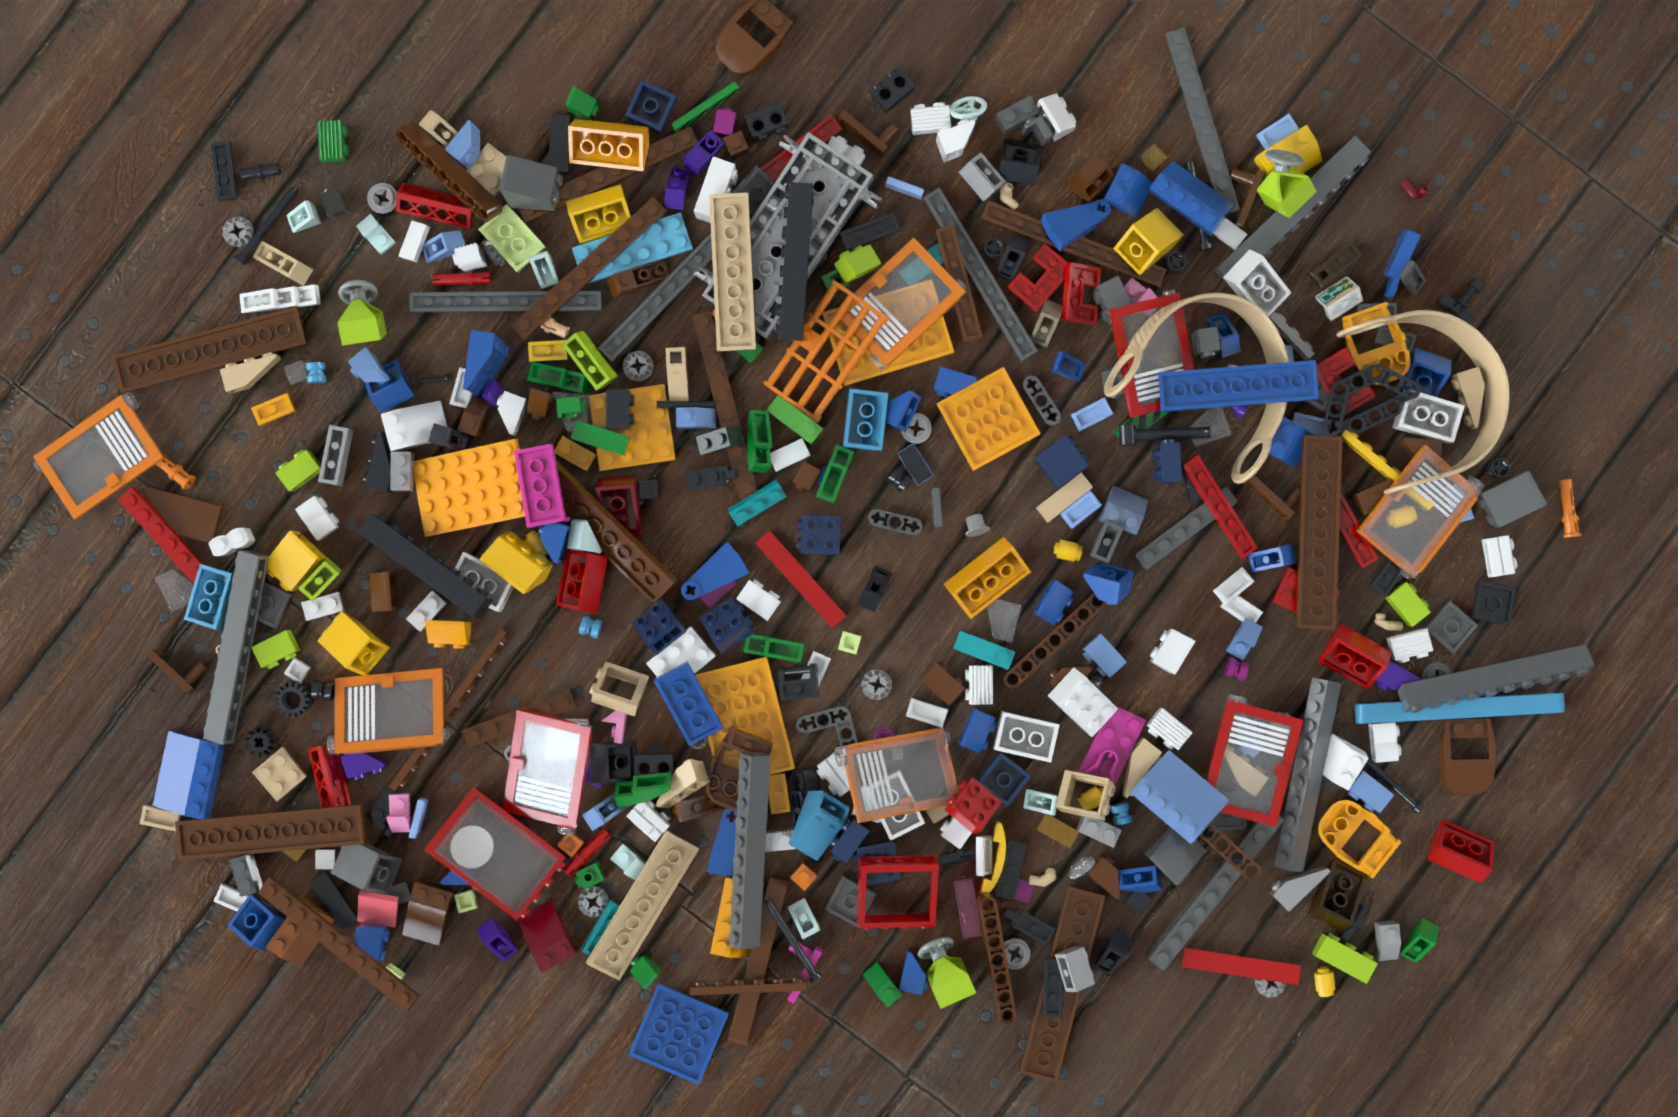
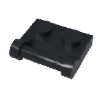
M817 663L786 668L785 666L778 667L780 701L819 697ZM810 673V679L786 681L788 675Z
M390 787L365 814L389 838L395 834L385 824L387 816L390 814L389 795L399 793ZM410 802V810L413 813L416 807Z

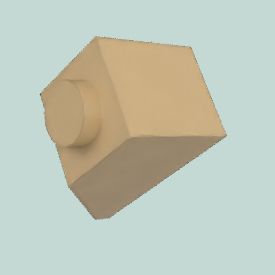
M432 110L419 123L426 132L444 147H447L458 133Z

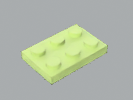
M506 204L502 208L501 214L486 222L478 230L494 245L514 270L519 273L530 263V256L541 253L546 247Z

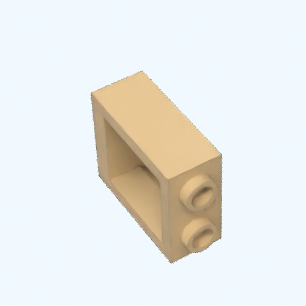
M605 661L603 668L599 667L596 675L597 683H592L589 692L592 694L591 702L635 717L646 690L649 676ZM606 675L637 685L632 699L629 700L600 690Z
M1065 770L1056 808L1065 813L1105 820V816L1110 811V797L1114 795L1115 791L1114 783L1109 778ZM1076 781L1104 786L1098 812L1070 806Z

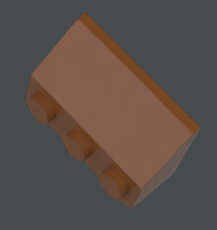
M307 897L301 899L331 924L335 922L332 915ZM287 917L266 948L281 959L303 966L319 942Z

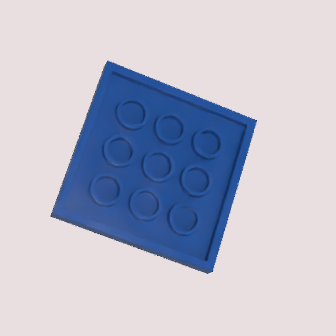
M658 983L628 1055L699 1085L729 1012L667 985Z

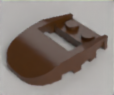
M750 0L737 10L719 35L716 42V55L733 73L741 76L750 75L775 55L776 50L785 40L787 31L790 27L793 28L794 23L768 0ZM748 10L776 34L765 48L737 24Z
M1489 718L1442 719L1441 723H1444L1443 734H1440L1439 738L1440 751L1438 753V761L1441 766L1440 775L1443 786L1455 795H1478L1485 792L1493 783L1497 747L1491 720ZM1450 738H1487L1488 759H1451Z
M731 726L711 760L709 774L707 775L710 782L706 784V793L715 804L737 811L739 770L721 763L726 747L742 753L761 752L770 755L773 742Z

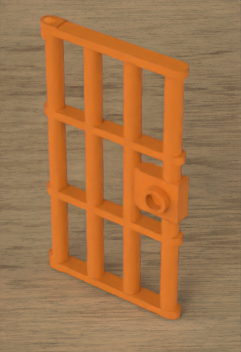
M834 279L831 282V287L814 312L809 314L810 318L804 324L803 342L793 341L791 346L787 347V352L769 379L763 383L817 423L821 420L822 413L837 391L842 389V384L861 356L866 354L865 350L882 325L886 324L889 320L888 315L881 313ZM839 288L848 295L830 322L826 324L819 317ZM855 299L864 306L845 334L842 335L834 328ZM871 310L879 317L861 344L857 346L850 339ZM816 322L825 328L821 335L812 330ZM833 333L841 340L822 368L819 369L811 364V362L830 334ZM846 344H848L856 351L835 381L827 375V372ZM800 345L809 351L805 359L796 353ZM794 356L802 363L782 392L773 385ZM809 367L817 375L797 403L789 395ZM823 378H825L833 385L815 412L811 413L804 406Z

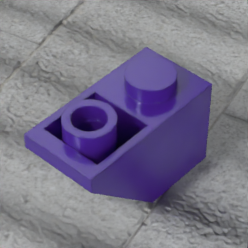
M710 130L685 155L684 165L698 177L710 165L712 158L716 157L725 142Z
M671 167L665 188L664 208L684 210L690 178L689 169Z
M370 752L341 756L347 779L354 777V780L366 777L365 773L372 771V774L384 771L383 767L388 766L387 761Z

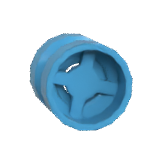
M324 362L306 363V370L310 372L307 376V383L318 384L327 382L326 376L322 372L326 369Z
M584 615L580 624L579 634H589L591 637L598 639L603 621L599 619L592 620Z
M1128 802L1110 806V811L1114 816L1112 819L1113 825H1123L1132 822V817L1128 812Z

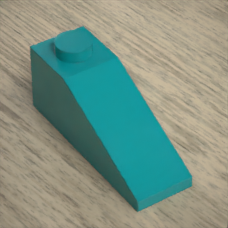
M962 631L959 632L953 649L1009 670L1015 654L1012 650Z

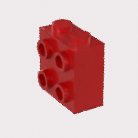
M972 777L960 782L956 795L953 794L948 799V806L945 811L971 833L977 834L983 830L1002 801Z

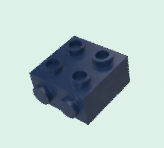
M1063 436L1034 458V461L1055 489L1061 487L1089 466L1087 463L1089 461L1083 452L1079 453L1076 449L1077 444L1071 436Z
M1174 439L1160 441V444L1156 445L1155 449L1152 450V460L1156 463V469H1153V479L1157 480V484L1181 482L1180 442L1174 443Z
M802 515V519H798V530L802 531V536L798 538L797 550H801V554L839 555L841 516Z
M732 597L699 617L721 653L754 634L751 628L753 626L752 621L748 615L744 616L742 613L745 609L740 601L735 602Z
M662 599L632 622L647 646L656 655L687 632L671 608Z
M854 816L851 819L847 818L842 827L843 831L840 835L837 834L830 843L832 857L839 862L843 860L847 863L869 833V827L864 823H858L857 818Z
M894 839L859 845L853 853L855 863H859V857L897 856ZM900 872L867 873L866 886L901 879Z

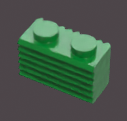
M341 120L318 121L319 160L323 163L346 162V156H349L348 145H345V137H348L347 126H344Z

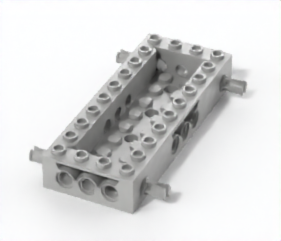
M809 132L800 144L787 135L783 136L790 145L780 141L779 146L793 154L792 158L750 221L753 280L758 279L761 282V287L758 290H753L755 331L768 340L776 330V324H780V316H777V305L781 304L782 297L778 296L779 285L783 284V277H780V265H784V258L781 256L773 257L771 251L774 247L781 248L785 246L786 238H782L783 226L787 225V219L784 218V207H788V199H785V188L789 187V182L813 183L815 185L816 182L820 181L825 184V189L822 192L813 190L807 280L859 201L862 199L876 209L878 206L871 199L878 202L882 200L881 197L868 190V187L874 180L873 174ZM700 265L699 268L705 275L695 272L694 275L708 283V287L702 296L715 304L713 273L703 267V265Z

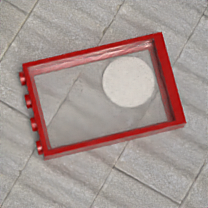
M474 787L424 849L426 853L516 921L519 918L524 919L530 911L528 909L529 905L532 902L535 904L542 896L539 892L544 886L546 888L549 887L554 880L552 875L555 871L559 873L566 864L563 862L566 858L564 855Z

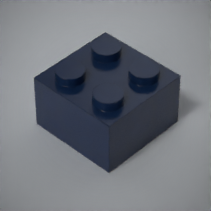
M641 80L625 115L627 120L640 126H647L649 130L663 135L678 100L676 95Z
M999 751L978 777L977 781L1008 807L1031 778V775Z

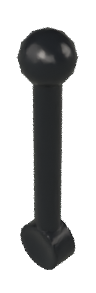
M445 375L444 377L429 379L413 378L411 383L417 386L419 383L450 382L451 376Z

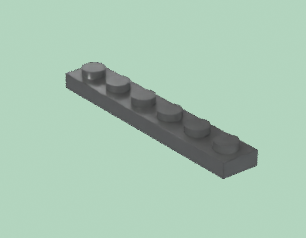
M1227 486L1221 490L1231 506L1238 502ZM1203 503L1134 554L1144 570H1147L1215 518L1206 504Z

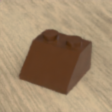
M397 572L369 574L370 578L367 579L368 589H371L369 608H372V612L399 610Z

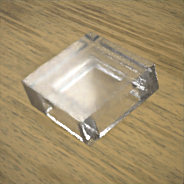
M302 360L284 366L290 385L307 380L308 373Z

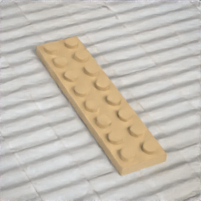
M749 193L709 195L717 351L756 350Z
M668 830L664 832L588 957L587 965L620 981L697 854L698 846Z

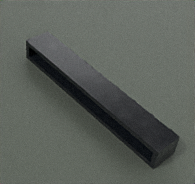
M789 182V187L785 188V199H788V207H784V218L787 219V225L783 226L782 238H786L785 246L781 247V257L784 258V265H780V277H783V284L779 285L778 296L782 297L781 304L777 305V316H780V324H776V336H779V340L803 342L813 183Z
M370 513L358 533L470 616L478 619L482 618L493 602V599L488 596L490 594L488 591L481 587L478 589L474 586L475 582L466 576L464 578L460 576L458 569L445 565L446 561L443 558L430 554L431 549L425 545H418L416 538L409 534L407 536L403 534V529L396 524L391 525L388 523L389 519L380 513L378 515Z

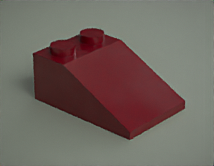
M636 475L598 478L596 484L598 502L634 537H642Z
M552 900L530 911L524 919L519 918V924L541 973L577 954L578 949Z

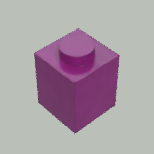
M730 108L717 109L713 132L718 137L725 138L734 134L737 119L736 112H733Z

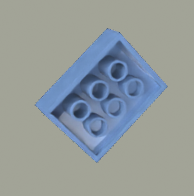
M1170 750L1130 792L1191 845L1230 801Z

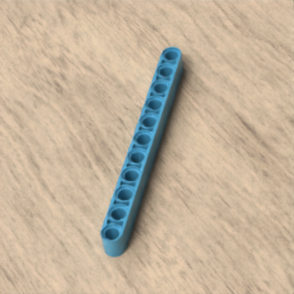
M1564 693L1483 696L1472 701L1467 699L1460 700L1459 703L1449 705V703L1442 704V706L1436 709L1424 708L1417 713H1412V711L1404 712L1401 701L1355 704V720L1358 724L1565 712Z

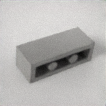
M329 425L318 482L343 486L354 430Z

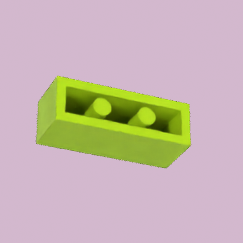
M584 330L576 332L562 343L596 391L606 387L618 377Z
M1322 933L1312 954L1367 984L1378 964L1373 961L1374 956L1364 951L1360 954L1356 951L1357 947L1346 942L1344 945L1338 942L1340 938L1331 933L1327 936Z

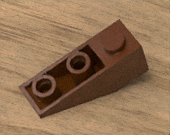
M663 259L615 273L607 280L613 298H617L663 281L670 275V272Z

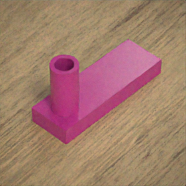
M799 943L813 967H815L823 950L816 946L813 951ZM790 945L788 950L795 953L794 949ZM805 967L799 976L803 977V980L808 979L810 976ZM791 991L787 1000L794 1004L801 991Z

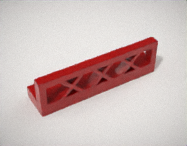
M402 183L397 190L396 212L467 229L471 228L473 212L457 196L407 183ZM402 200L408 201L412 207H402ZM426 205L431 211L428 213L423 212L419 206ZM438 210H445L449 216H441ZM456 215H467V222L459 220Z
M335 742L309 748L308 752L321 808L351 805L340 753L335 754Z

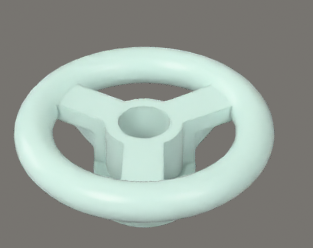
M964 97L955 101L950 106V115L956 119L976 121L978 116L987 109V103L980 97ZM976 102L981 104L979 109L974 108Z

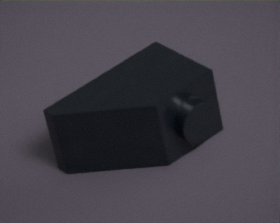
M1013 233L995 275L1012 282L1027 251L1030 240Z
M434 423L428 441L456 451H462L471 448L474 436Z
M874 566L857 605L875 613L892 573Z
M1114 930L1106 940L1093 968L1111 976L1127 956L1131 938Z

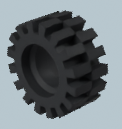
M290 681L282 685L275 694V697H277L275 703H278L276 708H280V713H286L285 716L296 717L307 712L312 706L311 702H313L311 692L308 691L310 687H305V683H299V681ZM290 692L299 694L301 701L298 706H293L288 702L287 697Z

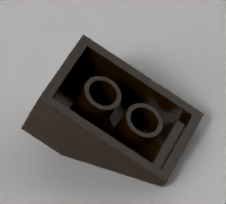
M1333 858L1328 866L1331 872L1321 880L1312 899L1308 914L1343 931L1353 925L1368 875Z

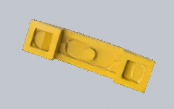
M996 821L992 840L998 842L999 845L991 878L983 877L979 894L991 892L1003 869L1006 840L1000 821Z

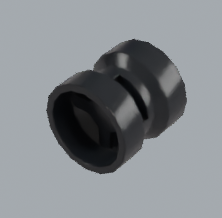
M991 238L985 243L983 248L984 255L990 260H995L1001 256L1004 245L1000 239Z
M1181 252L1171 253L1165 260V269L1170 273L1180 272L1186 265V257Z
M1497 458L1490 460L1486 464L1485 469L1490 477L1498 478L1506 476L1510 472L1511 467L1508 460Z
M897 467L886 481L890 485L893 484L896 490L901 493L912 481V478L909 475H905L900 467Z
M314 680L311 698L317 700L324 698L325 701H332L335 695V683H322V681Z

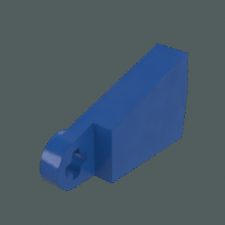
M1096 200L1095 202L1045 213L1041 218V223L1048 237L1058 250L1061 251L1095 229L1098 223L1109 216L1111 206L1105 200ZM1098 207L1104 209V212L1098 211Z
M1407 229L1400 232L1383 273V276L1390 278L1384 291L1385 297L1390 299L1394 297L1399 286V274L1409 262L1421 235Z
M726 542L683 584L681 593L684 598L694 600L749 574V571L740 555ZM687 586L696 587L695 595H687Z
M726 808L722 814L706 872L733 876L736 818L731 822L730 818L726 815L730 814L731 811H734V815H737L735 810Z

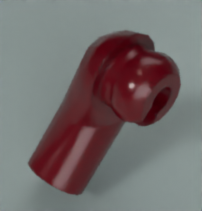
M1408 179L1399 184L1410 198L1422 199L1429 193L1427 186L1413 187Z

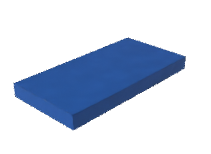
M688 661L653 679L689 746L724 729Z

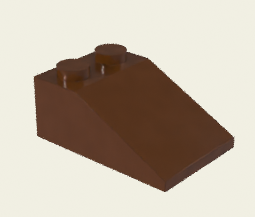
M421 879L417 880L414 883L402 935L439 946L456 890Z

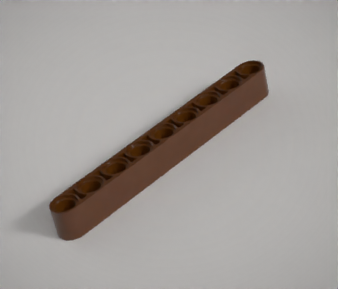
M774 876L769 878L762 906L760 947L751 949L744 976L745 982H753V979L764 978L778 925L765 905V901L771 899L781 913L789 880ZM740 993L728 1038L729 1043L747 1046L760 993Z

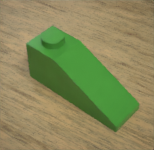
M779 395L766 410L810 445L815 442L823 431L822 427Z

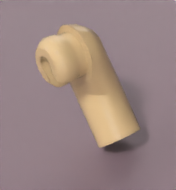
M1006 182L1001 186L1000 199L1008 208L1015 210L1019 203L1012 198L1014 186L1012 183Z
M1377 613L1375 615L1376 620L1374 622L1376 625L1390 631H1401L1403 629L1402 622L1385 621V614Z
M1048 868L1041 877L1030 875L1029 884L1046 887L1055 881L1056 871L1053 868Z

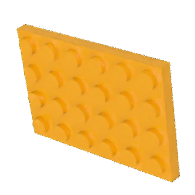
M932 279L875 296L908 332L940 304ZM868 298L881 313L886 314L871 298ZM858 302V306L862 309L863 306ZM854 306L852 309L859 313L858 309ZM837 308L822 312L826 324L835 315L834 311ZM850 310L848 314L855 319L856 316ZM868 312L867 315H868L874 322H876V320H875V319L869 314V312ZM942 316L903 354L886 367L867 348L865 350L866 354L861 356L843 384L848 386L953 354L954 349L944 317ZM889 317V321L900 331V333L904 337L906 334ZM864 318L866 323L872 328L873 325ZM840 320L834 329L844 335L848 327ZM861 322L860 327L868 334L869 330ZM887 323L885 324L900 341L902 338ZM883 327L880 328L895 343V345L898 343L889 335V333ZM879 332L877 333L891 349L893 346ZM831 333L829 338L834 350L841 339ZM853 334L850 341L859 346L861 341ZM874 337L873 340L885 353H887L889 350H887L885 346L876 337ZM846 344L836 359L840 373L856 351L848 344Z
M518 439L413 461V475L425 537L525 517L514 451L519 450Z
M767 657L696 675L724 728L708 736L713 757L720 743L725 738L728 729L734 726V728L773 742L770 754L769 775L795 769ZM726 747L721 763L739 770L740 753L742 752Z

